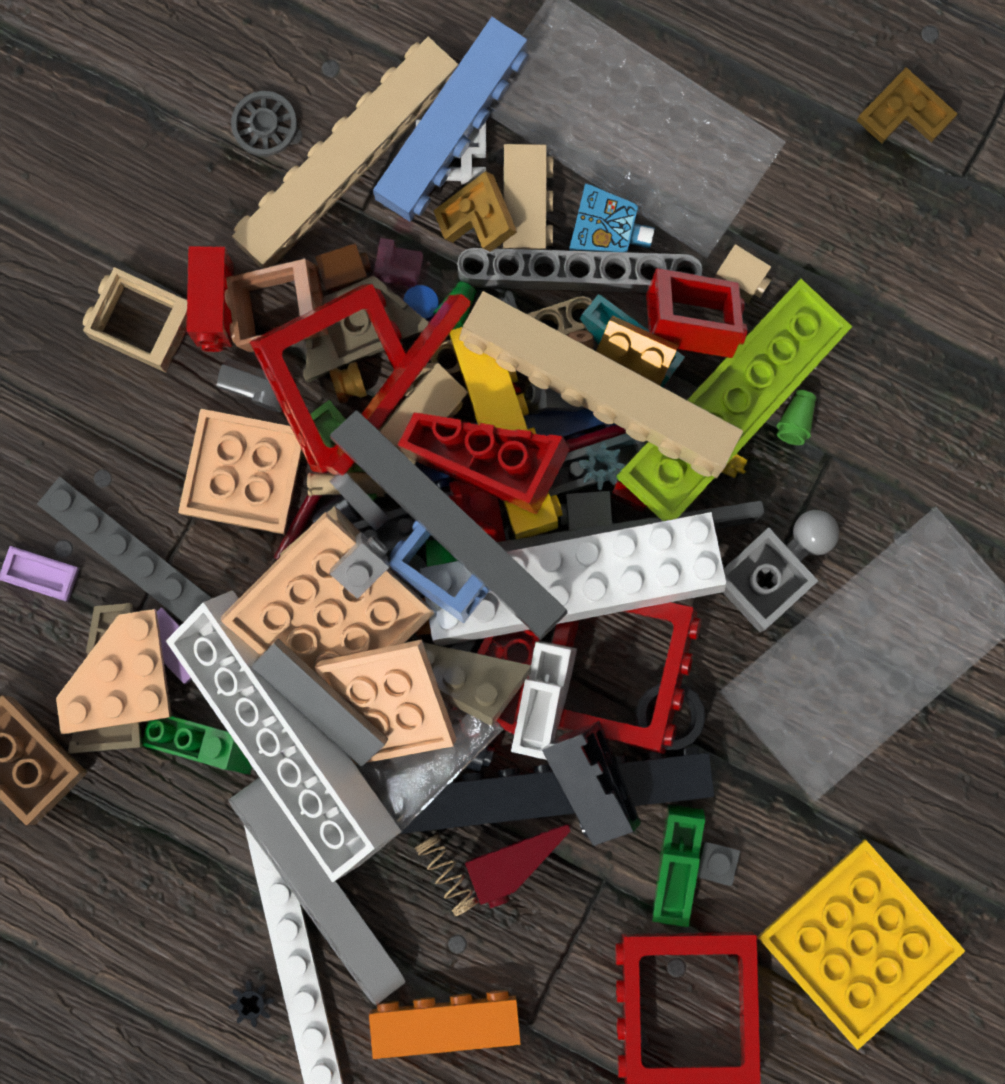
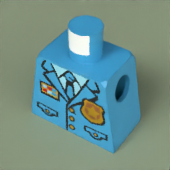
M585 184L569 251L627 253L629 244L650 249L655 228L634 223L638 209L635 203L592 185Z

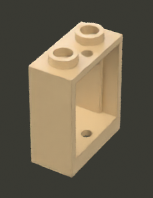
M114 267L111 274L105 275L100 283L98 290L100 297L95 307L91 306L84 316L83 325L85 327L83 331L89 338L166 373L187 331V300ZM124 287L172 308L151 353L103 332Z

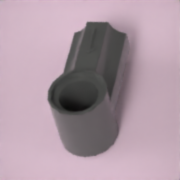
M226 358L218 374L216 385L218 388L249 398L254 404L268 410L282 411L263 370Z

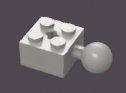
M810 510L803 513L795 522L793 528L794 539L787 545L770 528H767L723 568L726 579L724 595L759 632L766 630L818 582L801 561L808 554L814 556L826 554L837 544L839 526L834 517L822 510ZM757 573L761 576L767 573L771 577L768 581L770 589L766 586L761 588L757 584L759 580L756 576Z

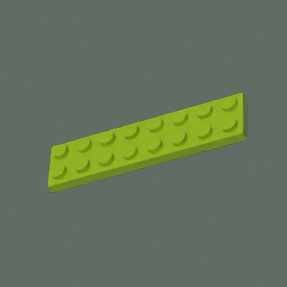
M802 279L784 295L746 336L744 344L738 345L733 358L727 357L687 399V401L743 430L728 462L852 328L839 313ZM647 442L617 474L616 478L662 521L677 519L715 477L698 474L691 468V464L680 458H669L659 451L658 446Z

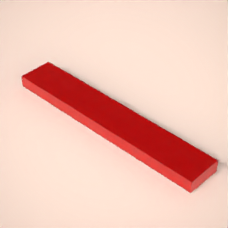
M449 295L361 414L377 430L471 305V301L464 295ZM337 446L323 465V468L332 475L343 476L354 461Z

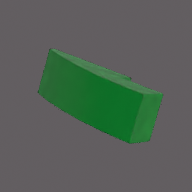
M668 804L659 859L652 922L683 927L689 926L705 824V815L702 809Z

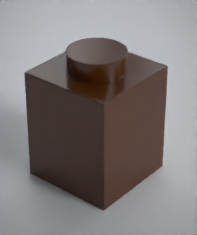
M356 243L315 256L328 295L366 279V274L372 272L366 252L359 254Z

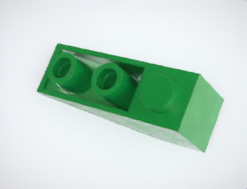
M174 716L147 721L142 738V746L221 769L251 774L252 765L228 731Z

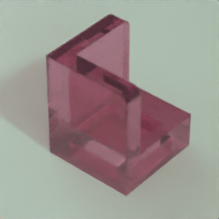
M380 238L374 269L375 277L382 282L411 287L417 286L423 254L420 251L396 248L394 240Z

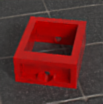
M188 246L186 332L196 346L201 347V350L205 352H221L223 347H232L230 324L233 321L231 310L226 304L225 290L228 289L226 277L234 276V263L225 247Z
M656 268L646 293L649 332L679 345L677 349L733 358L738 345L744 344L747 335V324L743 323L742 320L745 301L744 298H740L739 283ZM673 302L723 310L724 323L673 315Z

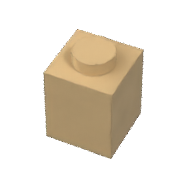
M735 244L716 273L715 278L738 282L740 298H744V301L749 304L754 295L761 298L771 282L766 277L771 266Z

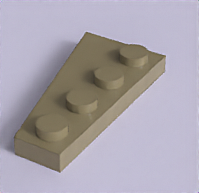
M133 604L94 606L86 649L87 656L118 615L133 613ZM141 722L73 733L72 741L69 743L68 754L143 747Z

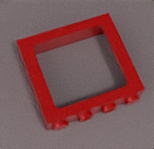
M373 284L360 285L250 341L254 353L312 472L324 473L327 471L323 468V465L338 445L327 447L324 444L286 366L282 352L287 347L365 309L393 369H395L406 355L400 343L402 339L401 332L396 323L389 320L384 309L386 307V300L382 292L378 288H374Z
M671 602L623 611L669 621L674 626L651 725L642 728L563 709L558 729L571 732L600 721L606 738L609 741L664 754L667 746L672 747L677 726L673 725L672 721L675 710L680 711L683 705L685 689H680L683 674L689 675L691 671L693 654L689 653L691 640H697L699 636L701 618H697L698 612L694 607ZM579 620L556 624L552 643L573 648Z
M753 932L622 934V943H615L616 965H622L623 980H616L617 1003H623V1017H617V1040H624V1055H618L617 1057L618 1078L625 1077V1084H761L757 935ZM737 954L739 967L741 1065L719 1067L643 1066L641 1062L640 959L646 955Z

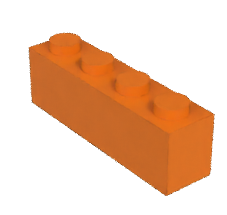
M507 990L487 992V998L472 1000V994H458L450 996V1002L436 1003L434 997L414 999L413 1006L399 1007V1001L380 1002L377 1004V1009H372L369 1013L373 1059L521 1045L516 996H509Z

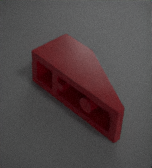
M566 823L466 861L465 865L480 905L488 902L489 907L493 908L509 902L508 894L514 893L570 833L569 825Z

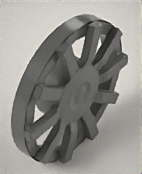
M257 91L245 96L236 105L231 118V128L237 143L246 152L257 156L269 157L284 151L293 141L297 130V119L293 107L283 96L271 91ZM261 99V108L255 110L250 102ZM266 99L277 101L272 110L267 108ZM282 105L289 112L279 117L275 115ZM245 106L252 113L250 118L240 116ZM291 119L290 129L279 126L280 122ZM238 121L250 124V127L238 132ZM277 131L288 134L283 142L276 135ZM254 133L249 144L245 143L241 138ZM271 137L277 146L268 149V138ZM259 138H262L263 149L254 148Z

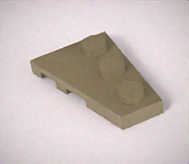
M423 642L442 699L490 726L494 725L523 685L525 679L531 674V665Z

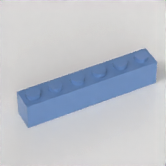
M490 18L373 189L375 200L409 222L412 221L416 214L421 216L425 212L431 201L429 194L435 185L441 187L451 172L448 166L455 156L458 158L463 156L471 142L468 137L474 128L480 130L490 115V111L487 109L493 100L500 101L510 84L507 80L513 71L520 72L527 62L529 54L526 53L527 39L495 18Z

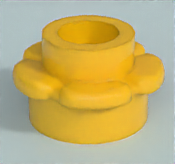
M736 454L721 473L735 478L737 473L744 474L746 471L743 469L747 460Z

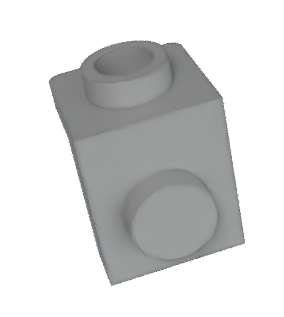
M362 532L355 536L356 544L330 569V575L357 599L389 568L386 555L388 552L387 548L376 537L371 536L367 538Z

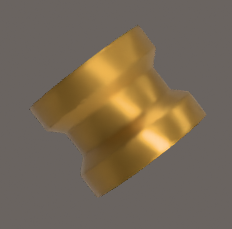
M357 362L350 363L348 368L343 370L337 368L329 370L340 404L347 402L349 397L352 396L360 398L367 396Z

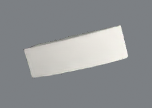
M544 641L535 642L531 674L524 682L511 752L547 760L541 749L555 739L569 688L577 651L576 648Z

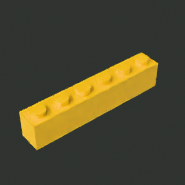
M462 327L451 330V343L478 425L484 423L494 425L496 428L514 431L521 429L532 431L533 434H536L534 427L527 429L523 417L529 414L523 394L516 395L512 384L518 381L516 371L510 372L503 369L497 364L496 359L485 353L480 355L467 349L464 342L459 340ZM549 492L537 515L503 500L516 539L532 537L557 529V517L563 516L557 495L550 496Z

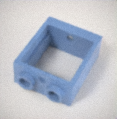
M415 521L412 528L414 531L406 541L401 540L393 548L390 554V567L393 573L459 621L465 623L488 594L489 590L476 577L471 575L457 595L453 597L410 567L408 563L431 535Z

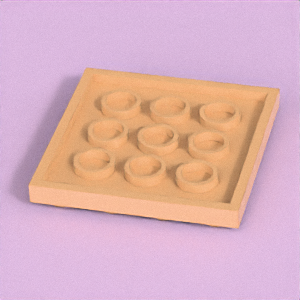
M325 512L221 616V622L260 655L279 638L315 671L314 667L321 660L405 643L434 615V611L389 569L358 599L332 577L330 569L356 544V540Z

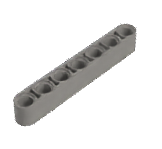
M470 248L461 253L457 262L458 275L461 282H465L474 288L647 293L652 280H647L641 275L640 270L644 267L650 266L655 269L659 268L676 271L684 267L690 269L694 275L699 276L702 275L703 271L700 261L688 254L494 249L489 252L482 248ZM476 261L483 266V269L480 273L472 275L464 270V266L468 262ZM506 262H511L519 270L514 275L507 276L500 272L499 267ZM546 263L553 268L554 272L547 277H542L536 274L534 269L537 265ZM577 264L584 265L589 273L583 278H577L571 274L570 268ZM615 265L623 270L624 275L619 279H612L607 276L605 269Z
M257 778L229 799V803L369 1000L374 1005H377L405 983V979L337 882L330 880L261 778Z

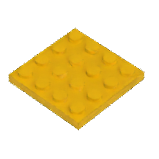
M867 840L859 843L757 936L762 944L857 1050L965 952L962 946Z

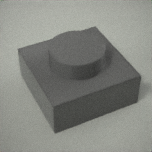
M704 841L700 854L697 878L732 886L740 850Z

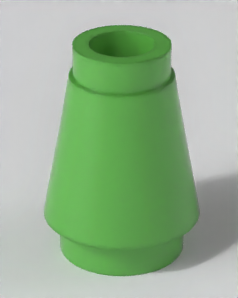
M805 390L796 391L795 396L776 425L779 439L792 445H803L805 440L810 438L816 396L813 393Z

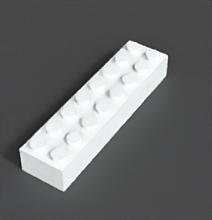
M711 512L507 552L567 609L568 614L557 624L725 592L726 579ZM459 561L420 568L423 576L453 597L457 595L472 575ZM490 591L465 623L459 621L425 596L426 603L434 611V615L429 618L433 642L438 646L529 629Z
M233 590L203 602L166 642L330 880L335 882L363 864L402 831L348 754L251 667L261 655L221 622V616L239 599Z

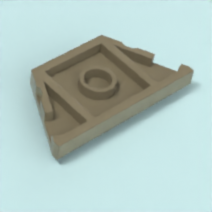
M374 275L323 297L325 304L360 285L373 284L374 288H378L382 292L386 300V307L384 309L389 320L394 321L401 332L402 339L400 343L420 335L429 324L427 320L421 317ZM365 309L327 327L328 335L306 340L307 359L306 369H304L303 373L306 382H311L329 374L331 369H341L350 363L360 361L384 350Z

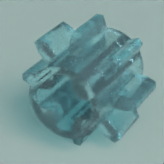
M602 442L600 449L595 452L588 446L586 454L589 457V461H579V467L588 471L583 481L588 482L593 479L597 482L599 490H601L603 482L608 480L616 485L618 480L614 475V471L620 472L625 467L622 463H616L620 450L617 449L611 453L606 450L605 442ZM596 459L601 463L605 460L609 461L607 473L603 469L598 472L594 470Z

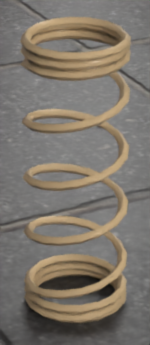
M437 833L417 845L415 849L416 852H419L418 855L420 856L444 849L427 866V870L453 863L435 881V884H442L462 877L444 895V898L448 899L465 892H470L452 909L453 914H455L454 916H459L474 907L479 901L477 897L467 900L472 895L473 890L471 889L448 896L463 881L464 875H457L439 881L454 867L456 861L451 860L431 867L447 850L446 846H441L424 852L441 840L440 835Z

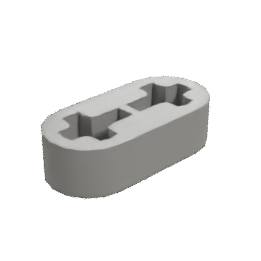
M347 473L343 476L335 475L329 481L375 531L389 519Z

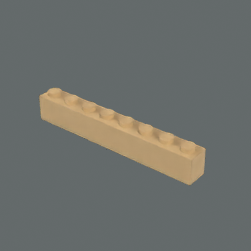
M427 37L421 44L419 42L413 44L406 52L405 60L397 68L391 67L380 80L381 85L373 93L370 91L365 93L357 102V109L349 117L343 116L332 128L333 134L325 142H317L308 152L307 156L309 158L300 167L296 165L287 172L283 178V185L276 192L273 190L269 191L259 202L260 208L251 217L247 215L237 223L232 237L236 245L259 267L264 269L274 266L431 106L459 65L433 40Z
M484 291L462 327L459 340L463 341L465 347L470 351L480 355L485 353L496 359L497 364L503 369L510 372L518 371L528 376L529 381L541 389L550 388L561 394V398L568 404L576 407L583 406L593 411L594 416L600 421L619 425L626 429V433L633 439L641 442L648 441L658 446L659 451L663 455L672 459L680 458L691 464V468L700 475L707 477L712 475L717 478L725 468L743 433V430Z

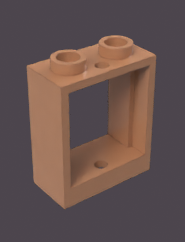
M307 259L226 277L228 289L225 290V300L228 308L231 310L233 321L230 324V335L236 347L248 352H254L250 341L259 337L256 336L250 291L295 281L300 316L324 304L318 266ZM325 328L303 340L328 335V328Z

